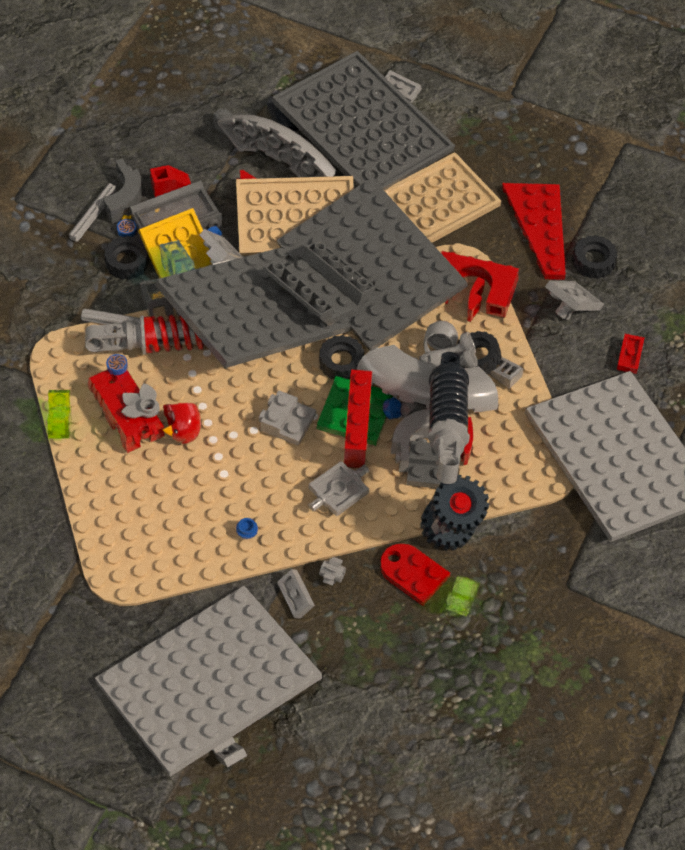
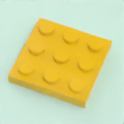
M193 208L141 228L138 231L159 278L213 265L210 262L211 258L206 254L209 248L204 245L203 242L205 240L200 236L203 229Z

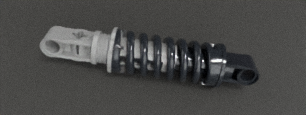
M444 352L441 355L440 365L435 367L429 376L430 411L428 440L436 454L437 479L441 483L452 484L457 480L460 455L465 445L469 443V375L460 366V356L458 354Z

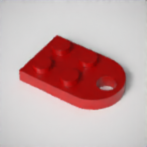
M409 544L392 545L385 550L381 558L380 566L383 576L422 606L450 577L449 571ZM391 555H396L400 558V560L397 562H392L388 559V557Z

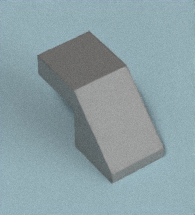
M233 736L212 749L218 761L226 767L247 756L244 748L235 743Z

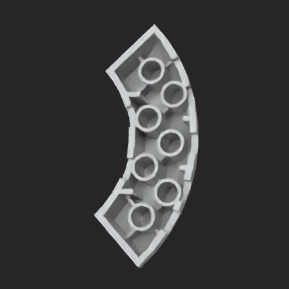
M238 114L225 116L217 122L239 152L265 151L267 156L279 162L282 160L290 165L289 169L299 178L333 177L336 170L312 144L291 129L273 120L256 115Z
M395 345L376 348L362 357L356 370L372 371L371 386L376 384L383 388L382 392L387 395L399 396L398 400L414 404V402L426 404V408L430 409L429 376L437 365L417 360L401 351ZM479 366L464 368L469 375L468 409H473V412L496 410L499 398L492 379Z

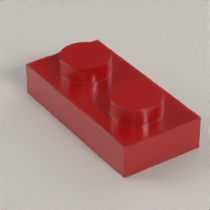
M624 334L617 370L631 371L637 374L644 337Z

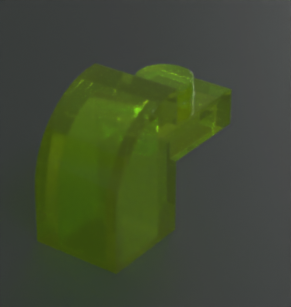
M49 390L48 439H69L72 425L70 390Z
M461 575L457 576L452 593H449L446 600L448 603L446 610L467 617L481 582Z

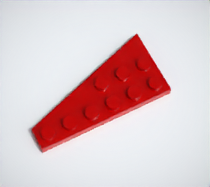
M502 183V190L506 193L510 206L513 207L515 217L525 238L530 243V249L537 258V263L544 278L565 280L560 184Z

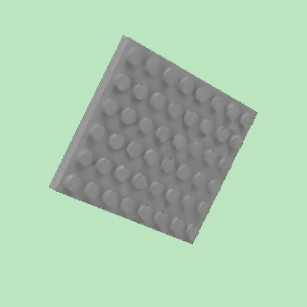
M631 371L526 408V416L610 542L685 513V447Z
M242 586L95 677V681L171 777L322 679V673L249 590Z

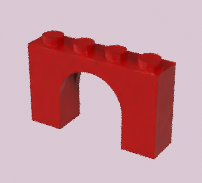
M441 251V254L463 278L480 277L489 283L491 290L486 301V314L506 318L518 282L519 268L511 265L497 264L493 261L476 259L472 256L467 257L454 252Z
M351 369L344 464L349 468H360L365 465L372 371Z

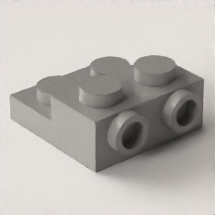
M206 229L200 233V236L205 240L203 242L204 245L209 248L206 254L211 258L210 262L212 264L243 257L225 237Z
M278 390L276 395L272 394L270 396L267 411L262 410L259 416L261 431L299 446L316 416V409L298 403L297 397Z

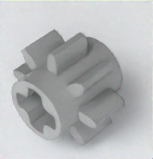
M333 557L330 561L325 560L323 562L319 575L323 576L324 583L332 586L336 582L341 583L346 572V567L341 565L343 560Z

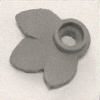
M144 383L140 388L139 394L123 393V402L127 407L122 410V413L129 418L141 416L151 418L156 416L160 410L159 403L156 401V391Z

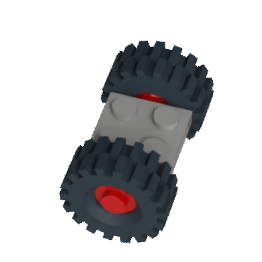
M457 475L455 483H440L439 487H437L431 501L421 516L422 522L420 523V528H423V537L427 536V542L429 544L433 542L435 544L434 548L443 547L442 551H447L451 548V551L458 547H463L472 537L477 526L486 517L489 503H487L489 497L488 494H484V486H478L479 481L476 479L472 482L470 481V476L466 475L465 478H462V475Z

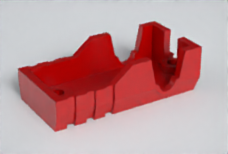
M105 370L89 378V390L93 393L99 406L102 407L111 429H118L122 446L127 453L140 448L141 439L149 438L153 442L165 436L164 426L157 415L151 418L143 416L129 418L122 413V410L127 407L123 402V393L139 394L140 392L138 385L128 370L121 375H113L108 370Z

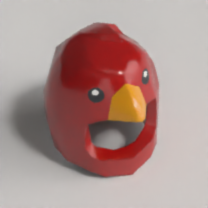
M193 403L163 405L164 416L167 418L169 426L163 429V431L182 444L193 442L198 437L201 429V417L197 405Z

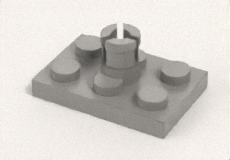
M549 280L545 286L551 291L550 295L552 297L562 300V303L555 312L560 317L566 318V320L570 319L574 311H598L604 305V303L575 281Z

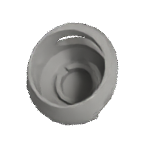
M441 320L430 324L424 337L425 353L431 351L428 348L427 342L436 350L455 346L458 341V332L451 323Z

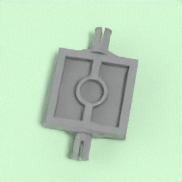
M340 461L309 483V489L317 497L316 500L308 504L310 510L312 509L314 512L324 505L337 517L369 494V488L361 480L362 476L369 473L368 467L363 465L354 471Z

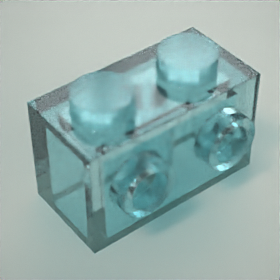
M179 240L160 244L162 266L169 276L195 270L193 260Z

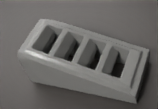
M502 357L499 366L489 374L510 389L522 378L524 369Z

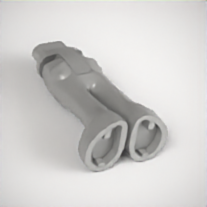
M469 332L462 333L460 335V343L453 347L430 351L419 356L420 361L439 366L442 353L454 352L460 356L461 367L473 368L478 364L475 355V345Z

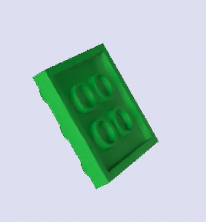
M338 376L335 377L317 422V430L346 437L350 380ZM371 386L367 444L377 446L387 419L383 411V403L386 399L394 398L395 396L387 395L382 392L383 389Z

